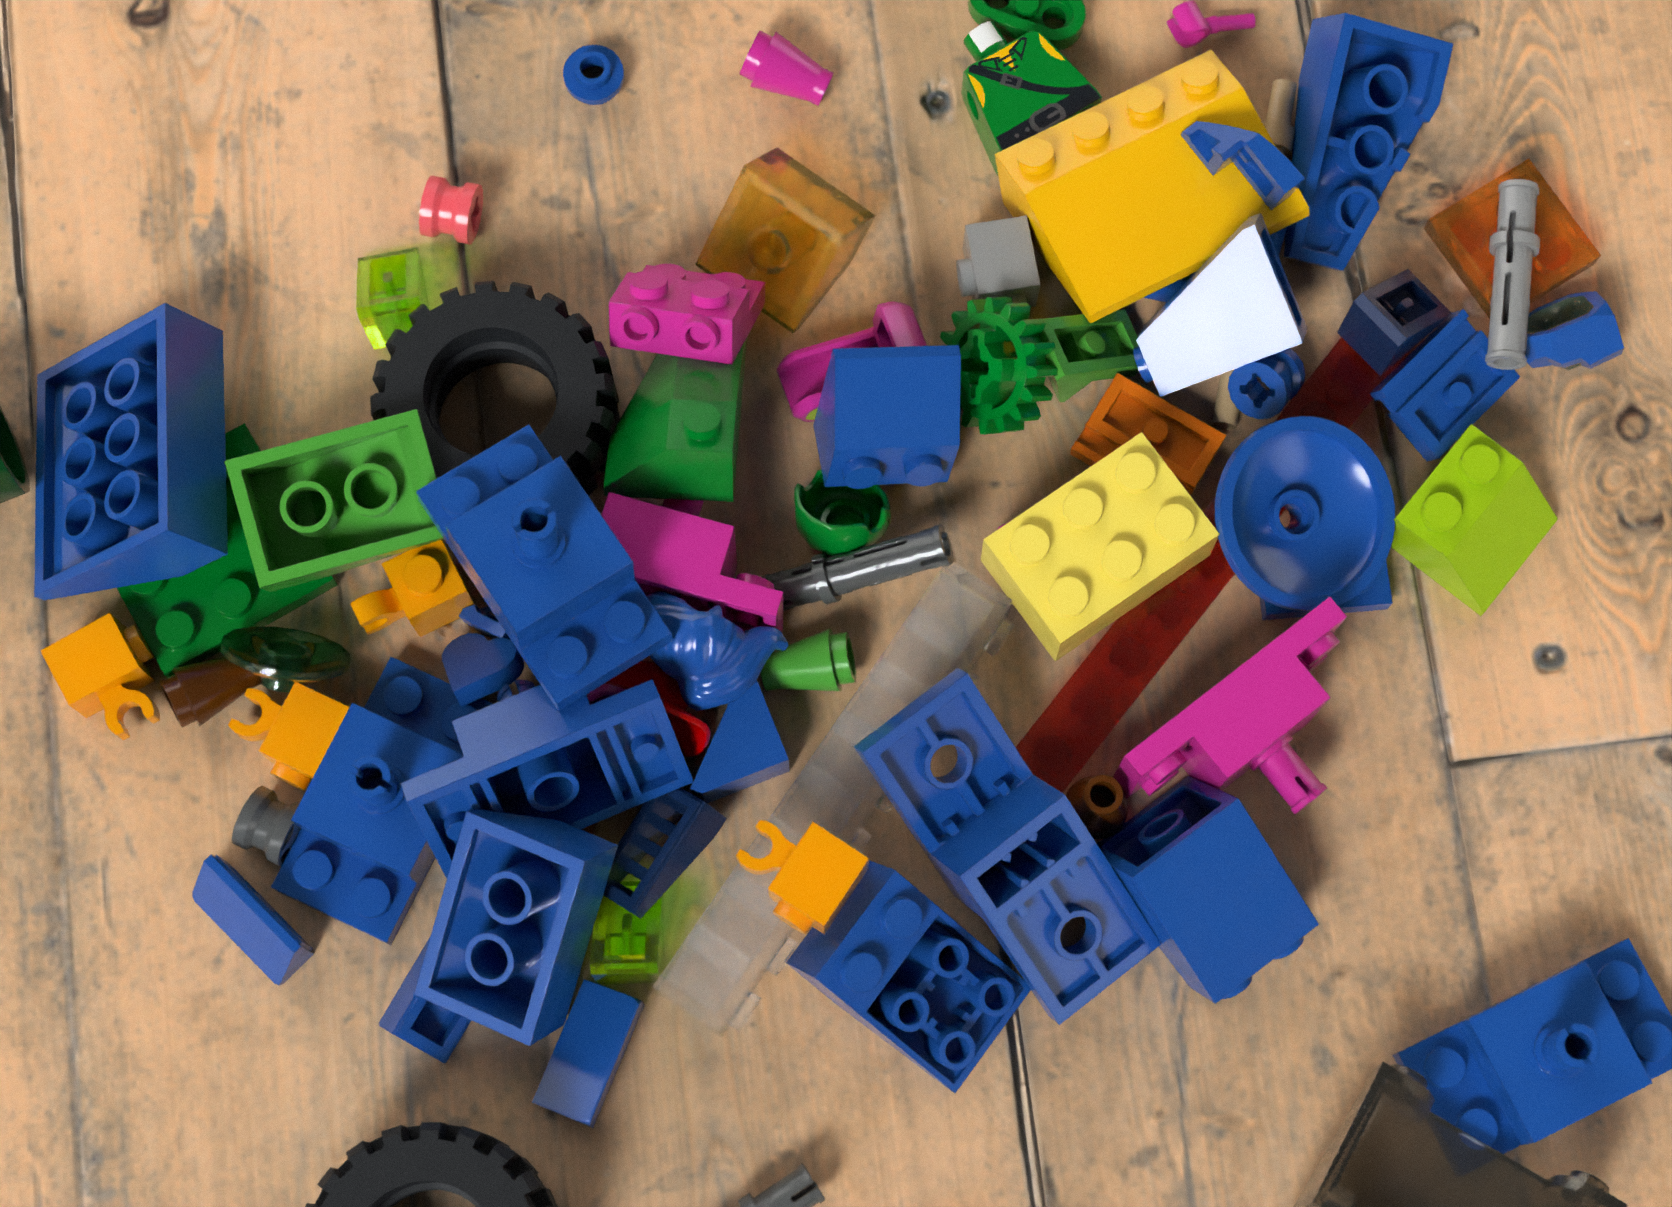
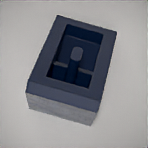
M1406 269L1362 292L1353 301L1337 333L1381 377L1438 327L1452 312L1409 269Z

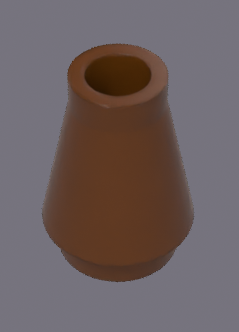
M247 649L234 654L254 662ZM228 656L172 668L174 675L160 681L164 694L181 728L193 722H197L200 727L244 695L247 688H255L263 684L261 677L252 673L259 674V672L236 663Z
M1108 775L1087 776L1078 780L1069 788L1066 797L1093 839L1110 837L1124 825L1128 815V801L1121 785L1116 779ZM1093 791L1102 792L1104 799L1111 800V806L1106 808L1096 806L1090 798V793Z

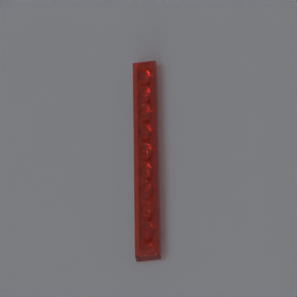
M1341 337L1275 421L1290 417L1312 416L1334 421L1350 430L1373 401L1369 393L1410 354L1413 348L1380 377ZM1215 495L1203 510V513L1216 528ZM1285 507L1281 508L1279 517L1287 510ZM1217 539L1210 556L1114 622L1017 744L1016 749L1033 775L1062 793L1066 791L1236 575L1224 556L1219 539Z

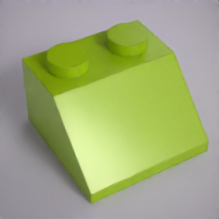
M1470 424L1394 519L1395 531L1391 548L1482 616L1558 518L1524 463L1474 425Z

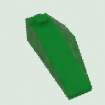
M747 338L732 365L657 353L609 438L603 487L604 496H608V493L611 492L633 498L734 501Z

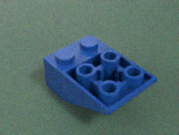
M870 860L868 870L826 933L823 934L812 927L786 962V964L831 1001L954 1093L957 1092L1031 991L1023 978L894 869Z

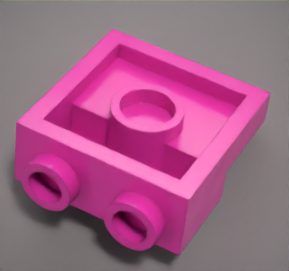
M676 264L646 265L643 271L637 273L627 272L609 300L610 346L732 365L765 305V282L748 280L732 272L707 274L686 271L683 267Z

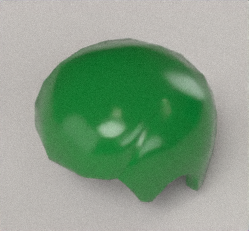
M820 469L805 488L799 483L794 488V505L798 532L811 548L822 553L826 552L829 556L844 554L877 543L890 525L891 507L889 499L879 485H873L864 489H853L848 486L825 487L822 470Z

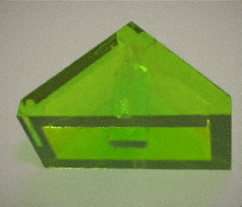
M418 247L358 258L356 294L358 318L373 348H385L386 342L395 329H400L407 333L413 326L408 316L421 304H425L430 310Z
M640 881L620 883L635 891ZM664 894L641 919L603 895L593 927L590 973L599 985L664 983Z

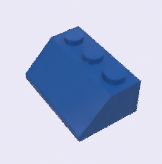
M479 809L466 811L414 995L528 1046L533 1045L562 1027L567 1017L618 845L560 820Z

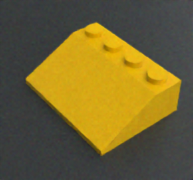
M1212 50L995 154L1003 204L1013 217L1027 215L1032 244L1090 324L1196 272L1253 215L1262 214L1270 235L1309 216V206L1299 188L1289 198L1273 210H1270L1233 162L1213 176L1180 135L1196 121L1210 122L1259 133L1275 146L1244 88Z

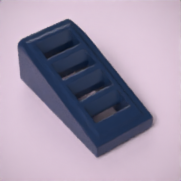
M682 788L645 802L617 844L618 847L603 895L641 919L713 840L727 818L709 804ZM682 816L678 824L674 825L676 821ZM665 834L669 836V838L667 839L663 847H661L656 843ZM646 854L655 858L649 869L639 864ZM629 873L641 880L635 891L620 883Z

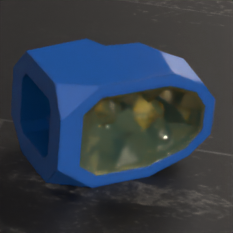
M1596 291L1566 295L1536 308L1528 315L1526 358L1527 363L1532 368L1553 365L1566 370H1571L1578 366L1591 369L1621 355L1624 350L1615 315L1606 300Z

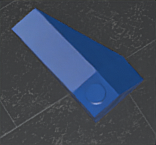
M1348 13L1312 20L1299 76L1292 164L1305 177L1298 188L1309 206V216L1287 226L1284 257L1337 271H1344L1380 208L1378 200L1395 172H1401L1410 156L1407 150L1423 123L1430 122L1440 104L1453 43Z

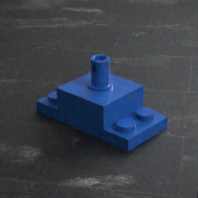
M530 425L523 427L416 491L419 502L558 712L672 642V633L635 580L632 559L563 458L559 456L553 460Z
M390 657L365 707L363 708L354 703L349 707L291 819L301 830L271 888L391 945L435 860V856L406 802L401 783L463 758L464 756L452 721L493 703L481 698L461 707L449 683L396 658Z
M519 679L515 680L519 694L513 696L511 688L507 683L500 689L497 695V703L453 720L452 724L464 757L401 783L406 802L446 879L466 811L470 809L560 820L583 829L693 783L692 776L653 679L594 704H590L587 695L559 712L541 685L535 686L531 681Z
M1627 938L1394 1054L1393 1057L1455 1175L1460 1176L1521 1145L1535 1143L1652 1084L1651 1079L1671 1070L1672 1016L1631 941Z

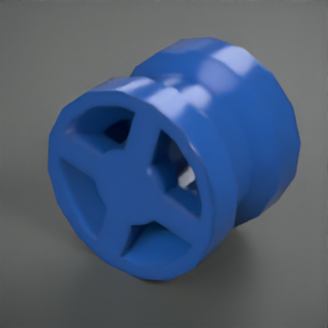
M1289 348L1234 369L1228 383L1232 402L1238 410L1255 419H1270L1285 408L1287 403L1304 386L1306 373L1303 362L1297 353ZM1256 377L1261 378V381L1266 384L1269 390L1261 386Z

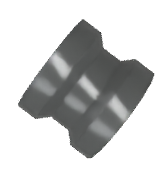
M264 786L258 787L250 795L237 818L232 833V843L245 850L256 847L265 852L268 861L281 867L301 830L299 826L291 821L299 803L295 802L287 805L278 800L277 794L273 790Z

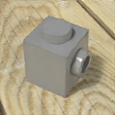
M1027 215L965 225L963 241L965 259L956 260L957 279L961 296H972V299L1008 296L1012 297L1013 303H1028L1031 307H1036L1040 280Z

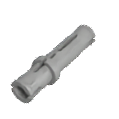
M1511 179L1499 184L1497 232L1490 236L1489 252L1495 256L1490 301L1488 351L1485 356V362H1487L1486 365L1492 368L1502 370L1520 369L1527 365L1526 343L1530 309L1533 257L1539 254L1540 237L1534 234L1539 187L1537 183L1525 179Z

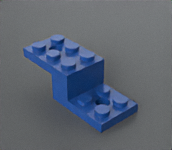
M956 668L854 746L952 894L984 919L1041 1006L1057 1024H1062L1161 945L1066 795L1032 774L972 679L965 671ZM954 745L958 755L955 767L944 776L934 777L930 769L933 754L942 746ZM1084 917L1086 929L1083 937L1076 944L1063 947L1060 939L1064 925L1072 918Z

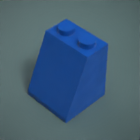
M1190 776L1184 778L1125 822L1114 835L1104 838L1097 843L1160 941L1161 945L1159 948L1188 986L1215 1004L1221 999L1234 997L1245 990L1252 981V975L1273 959H1281L1292 954L1303 943V936L1319 925L1239 798Z

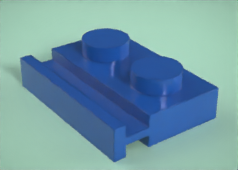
M1464 309L1452 312L1369 393L1375 401L1380 400L1390 411L1388 417L1427 462L1439 459L1462 436L1470 424L1473 425L1520 378L1515 370L1496 369L1486 365L1485 356L1488 351V337L1482 330L1476 331L1467 320L1469 315Z

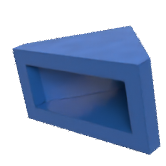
M757 680L735 702L728 703L690 788L692 795L707 804L790 771L788 756Z

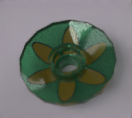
M253 626L232 630L222 638L221 653L240 668L262 676V685L273 691L290 692L295 682L301 684V682H316L338 677L350 668V653L341 644L324 636L302 630Z

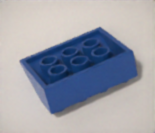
M164 303L37 374L34 597L45 601L180 577L228 554L222 330Z

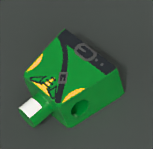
M988 21L974 28L963 41L976 62L968 66L963 72L962 98L997 175L996 153L1101 103L1102 96L1097 89L1039 31H1029L1014 41L1007 43L994 22Z

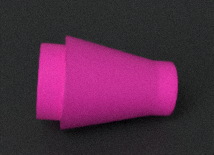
M760 30L746 56L739 75L752 81L750 87L805 100L819 106L834 73L820 66L777 31L771 36Z

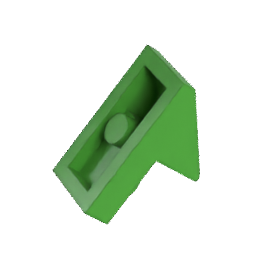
M1125 309L1117 310L1091 324L1084 314L1043 318L1046 325L1043 332L1039 335L1041 341L1054 342L1056 347L1051 353L1046 355V364L1058 369L1056 376L1048 378L1059 402L1067 401L1092 381L1112 379L1117 373L1127 377L1134 376L1139 372L1133 354V348L1139 346L1136 341L1138 336Z

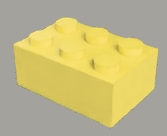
M1141 432L983 539L981 562L1056 662L1210 556L1218 539L1219 532Z

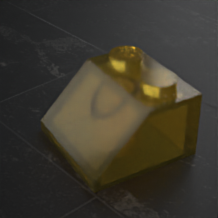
M776 147L743 166L695 265L707 274L732 272L748 280L765 282V305L761 312L791 333H795L850 265L876 215Z

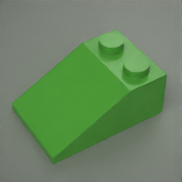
M417 409L225 461L259 588L273 592L332 576L444 539L419 502L416 494L417 490L437 479Z

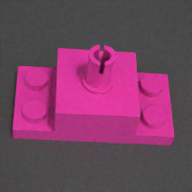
M611 492L608 493L601 515L632 559L635 580L645 595L657 591L667 592L685 600L688 605L698 611H709L717 605L722 608L723 616L743 631L759 626L775 627L783 633V592L775 590L772 582L757 575L740 573L736 579L734 578L737 569L735 526L699 517L703 501L664 499L663 505L658 506Z
M1331 597L1327 598L1128 752L1113 775V778L1121 785L1126 798H1130L1141 788L1148 796L1153 795L1179 773L1178 769L1181 766L1190 777L1222 791L1249 769L1255 771L1259 768L1291 807L1290 810L1294 815L1309 802L1311 803L1327 789L1326 785L1318 780L1289 743L1293 740L1292 736L1306 726L1331 698L1310 672L1328 657L1327 653L1340 642L1334 633L1347 616Z

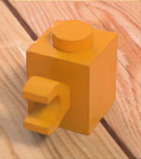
M443 540L408 550L381 563L392 588L365 594L350 603L361 627H364L367 635L380 631L393 622L407 616L419 637L459 619V614L463 608L474 605Z
M108 613L40 650L68 705L85 718L104 709L105 722L108 728L122 740L130 737L128 729L123 723L124 715L129 709L141 707L142 713L150 722L154 724L160 721V712L155 702L144 693L137 691L155 680L145 663L153 658L154 655L136 624L127 628L111 613Z
M298 682L294 683L282 706L275 703L265 692L254 688H247L244 696L252 703L261 706L262 715L256 723L251 725L243 724L239 720L231 718L228 726L244 740L254 742L264 740L258 751L274 764L270 774L291 786L305 791L349 707Z
M759 820L755 826L756 831L771 841V852L766 857L754 858L748 852L740 849L736 854L737 861L746 871L757 875L779 871L768 887L769 898L778 903L772 913L802 934H806L811 926L825 934L868 870L869 858L815 822L811 823L796 846L783 836L777 826L768 821Z

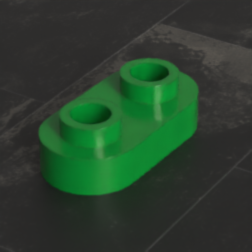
M968 0L969 13L979 25L992 21L1001 34L1014 39L1021 37L1029 31L1036 30L1041 32L1058 51L1069 48L1076 43L1083 31L1086 10L1082 0H1004L1008 5L1001 9L991 7L987 3L989 0ZM1048 18H1056L1063 23V26L1058 29H1051L1044 24V21Z

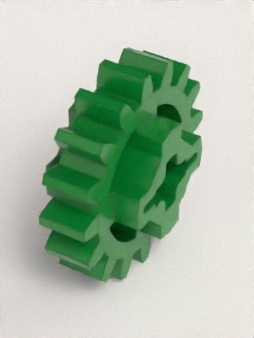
M1008 296L972 299L967 301V311H954L951 318L956 330L941 332L940 338L946 345H959L961 354L960 410H964L961 425L965 428L979 426L980 434L984 435L1024 430V421H1034L1041 417L1036 402L1051 401L1053 394L1044 385L1045 378L1056 376L1058 369L1046 364V355L1051 353L1056 347L1054 342L1041 341L1039 335L1043 332L1046 322L1044 319H1029L1031 305L1028 303H1013L1012 297Z

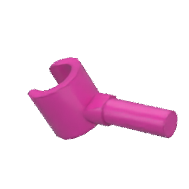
M1191 0L1177 5L1172 10L1174 18L1166 22L1176 42L1184 48H1190L1199 44L1209 34H1217L1222 31L1253 29L1256 24L1253 13L1219 17L1215 15L1204 18L1197 3Z

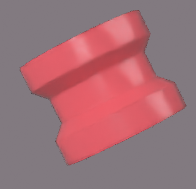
M431 175L427 180L421 199L419 212L420 234L436 238L441 233L453 235L458 243L472 244L476 238L483 208L482 185L467 182L458 187L450 185L444 177Z

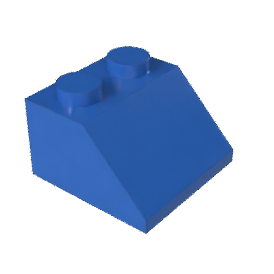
M959 345L838 348L832 350L813 424L825 487L848 486L853 489H864L873 485L911 484L922 487L937 482H948L960 446L961 354Z

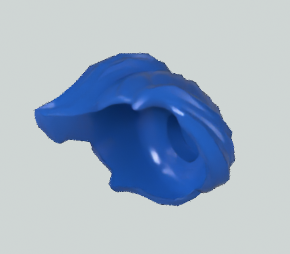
M657 591L646 595L672 633V642L651 654L650 657L664 673L677 680L681 697L688 707L696 711L708 710L735 702L755 684L764 664L773 651H785L789 646L783 633L775 627L759 626L743 631L723 616L720 606L716 605L709 611H698L688 605L685 600L667 592Z

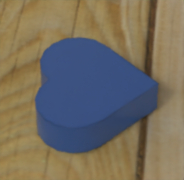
M468 633L452 640L442 653V662L448 680L461 707L500 690L507 683L509 685L514 683L524 669L522 656L513 642L507 638H495L487 641L483 635Z

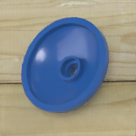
M1298 416L1271 422L1245 438L1234 450L1222 471L1215 498L1216 530L1219 532L1220 546L1231 569L1242 583L1257 596L1269 603L1290 610L1312 611L1327 598L1331 597L1337 605H1341L1360 594L1376 578L1388 557L1395 531V503L1386 471L1376 454L1364 440L1345 426L1334 421L1312 416ZM1282 507H1285L1290 514V523L1287 528L1282 525L1279 517Z

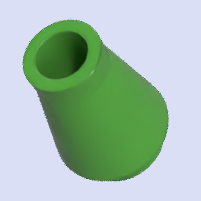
M831 628L789 644L785 651L774 650L761 670V678L765 690L842 691V685L855 683L856 665L848 632L833 634Z

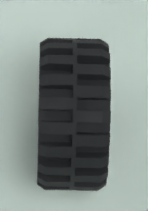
M495 281L475 282L476 293L460 296L457 287L442 292L439 295L443 304L431 311L425 304H421L408 315L413 326L407 333L400 329L394 330L385 344L391 359L390 361L383 359L377 361L372 379L379 392L370 397L371 416L373 420H378L417 409L437 478L476 456L453 447L441 431L439 418L448 394L461 379L479 368L493 364L511 363L532 368L550 380L556 394V409L549 424L538 438L553 460L559 456L563 458L588 496L598 487L595 474L598 470H606L609 438L620 420L618 410L619 398L609 358L602 342L595 340L592 326L580 313H575L571 316L568 314L565 301L549 292L544 294L541 301L535 299L531 285L517 282L510 284L509 292H499Z
M421 1122V1125L412 1127L400 1125L381 1131L382 1137L372 1142L361 1141L346 1152L348 1159L338 1169L331 1167L317 1184L322 1188V1191L315 1204L306 1203L305 1206L393 1207L410 1195L429 1190H443L462 1196L476 1207H558L551 1190L545 1188L537 1176L539 1172L526 1158L521 1157L510 1149L509 1145L482 1132L443 1122Z

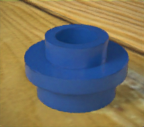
M587 45L575 50L568 57L563 68V78L568 92L576 100L589 105H601L610 101L620 91L624 82V70L620 58L611 49L601 45ZM598 66L604 69L603 73L597 78H587L583 75V71L589 67Z

